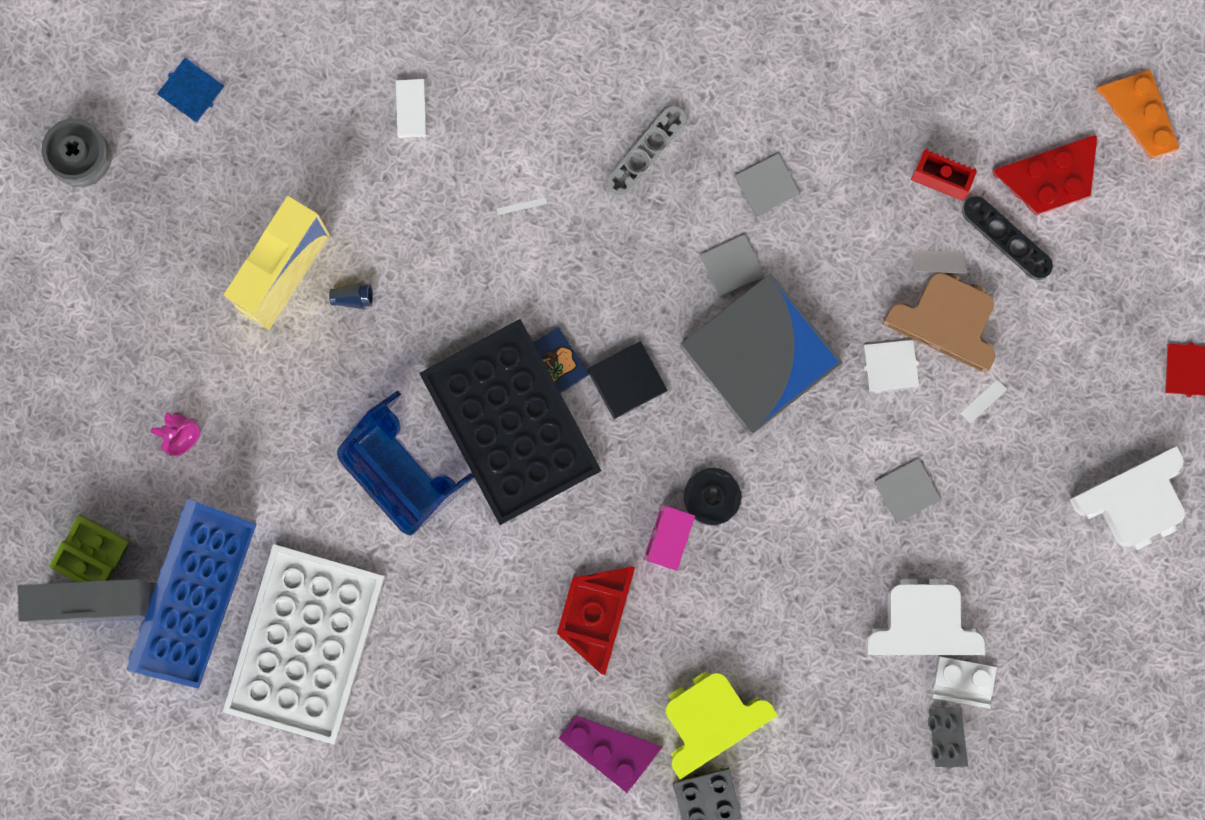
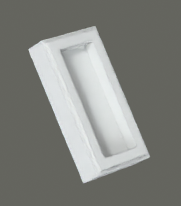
M424 79L396 80L398 138L426 137Z

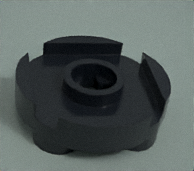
M707 468L697 472L689 479L684 490V503L687 512L694 515L697 522L707 526H717L728 522L737 513L741 504L742 494L737 481L729 472L719 468ZM711 489L717 490L716 494L721 496V500L715 501L714 505L708 504V499L704 498V494L710 493Z

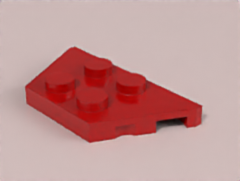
M1094 135L994 169L992 173L1018 199H1021L1026 204V207L1036 216L1081 201L1091 196L1097 137Z
M632 566L573 577L557 630V635L602 675H606L635 571V567Z

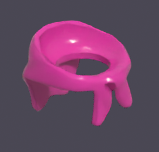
M167 412L164 417L166 425L150 430L152 434L163 438L161 450L170 456L183 455L197 442L200 436V427L194 418H186L178 413H173L171 416Z

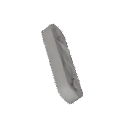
M671 106L665 109L613 170L607 179V188L611 195L619 198L627 196L680 134L686 125V114L681 108ZM678 114V121L681 124H672L668 129V133L672 135L668 137L667 133L663 130L669 121L667 116ZM659 124H661V126L663 127V129L658 128L657 126H658ZM651 135H660L664 140V144L658 149L651 148L647 142ZM633 156H641L645 159L646 165L641 170H635L630 166V159ZM623 167L626 168L629 174L636 176L634 180L631 176L625 180V186L627 187L625 190L622 188L614 189L615 183L613 180L615 178L621 180L625 175V171L621 170Z

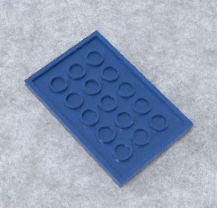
M186 500L185 506L180 512V520L175 534L170 540V548L165 562L160 568L158 582L150 596L148 610L139 627V635L134 649L129 655V663L126 670L199 689L257 524L197 501Z

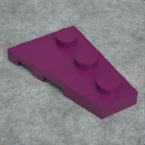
M576 716L559 737L563 743L626 793L629 792L663 748L657 744L580 716Z

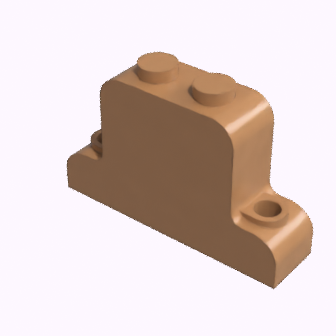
M938 273L932 276L927 282L916 308L900 302L899 305L891 308L882 324L985 374L991 369L995 360L993 346L980 339L994 307L993 299L990 295L986 294L987 290L977 284L969 286L961 282V277L954 273Z

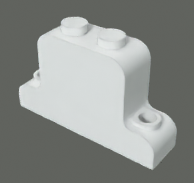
M1176 446L1069 500L1074 510L1080 515L1087 516L1088 519L1102 513L1117 543L1123 547L1135 546L1136 550H1139L1153 543L1151 537L1159 533L1162 537H1165L1177 531L1176 525L1184 519V508L1169 479L1180 474L1179 470L1183 466V457Z
M900 579V585L891 588L888 592V628L872 629V633L865 640V655H985V642L983 637L976 632V629L961 628L960 591L953 585H947V579H929V585H918V579Z

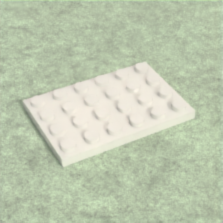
M273 544L223 713L335 745L385 576Z

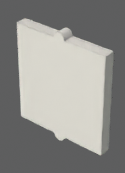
M914 340L864 345L866 362L864 371H867L869 392L919 387L917 373L919 361L916 360Z

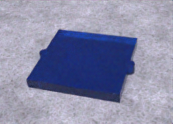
M184 58L176 70L168 74L169 79L157 95L197 123L207 109L213 107V101L225 86Z

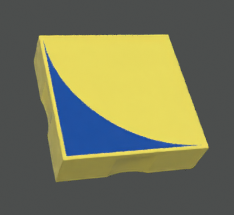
M287 195L257 245L224 293L227 300L234 304L241 314L267 330H270L330 237L319 215Z

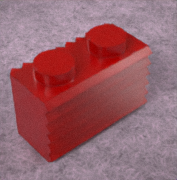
M925 149L918 159L910 180L963 201L970 191L977 170L976 168L971 169V166L966 167L965 164L961 165L960 161L957 163L955 160L950 161L949 157L945 159L944 155L939 156V153L934 154L933 151L929 152L928 149Z

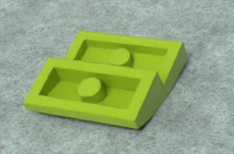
M78 515L66 540L61 541L49 568L75 582L109 581L131 541L83 515Z

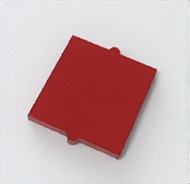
M1190 342L1188 345L1167 344L1165 393L1183 394L1188 398L1192 397V395L1205 396V346L1194 345L1193 342Z

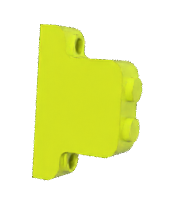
M707 670L692 679L695 685L686 691L682 686L669 694L670 701L665 707V713L684 743L670 753L672 756L671 766L678 778L682 779L777 717L778 714L772 705L767 701L760 700L758 696L744 705L724 675L719 673L709 675Z

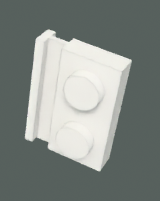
M938 657L932 698L990 709L997 667Z

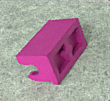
M661 505L643 560L677 571L695 516Z

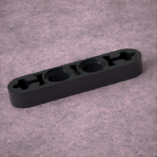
M978 196L971 197L965 202L962 207V214L965 220L1024 273L1034 280H1043L1050 275L1053 270V263L1050 257L991 204ZM970 204L973 206L981 205L980 213L985 217L988 213L993 215L986 221L984 226L980 224L983 218L979 214L970 215ZM990 223H1001L1004 227L1003 235L993 236L989 232ZM1013 241H1021L1025 245V253L1018 256L1011 252L1010 244ZM1031 250L1035 253L1031 257L1035 262L1038 263L1042 260L1045 263L1043 267L1046 271L1045 273L1042 271L1034 272L1035 265L1030 260L1026 264L1022 262L1030 254Z

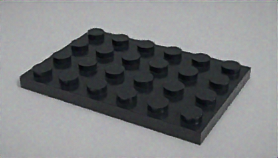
M521 319L419 373L499 525L514 519L602 471Z

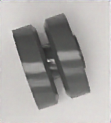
M69 118L57 122L48 130L42 141L41 153L45 165L61 182L71 187L84 188L96 184L106 175L111 166L112 153L109 143L94 125L82 119Z

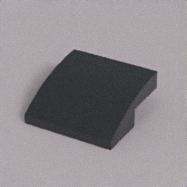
M641 341L587 369L614 420L668 391Z

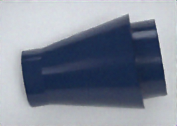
M361 281L340 288L330 289L331 306H344L365 310L366 307H370L373 304L372 286Z

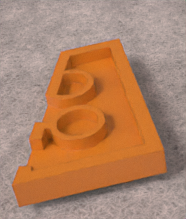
M1151 70L1096 88L1101 97H1104L1111 106L1116 116L1130 130L1131 135L1150 159L1179 149Z

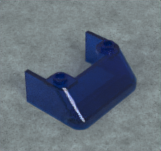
M396 391L367 411L338 447L337 456L344 468L396 527L406 535H413L452 502L475 476L469 473L455 484L453 479L443 474L436 476L433 480L396 440L401 427L398 417L390 410L402 395L399 391Z

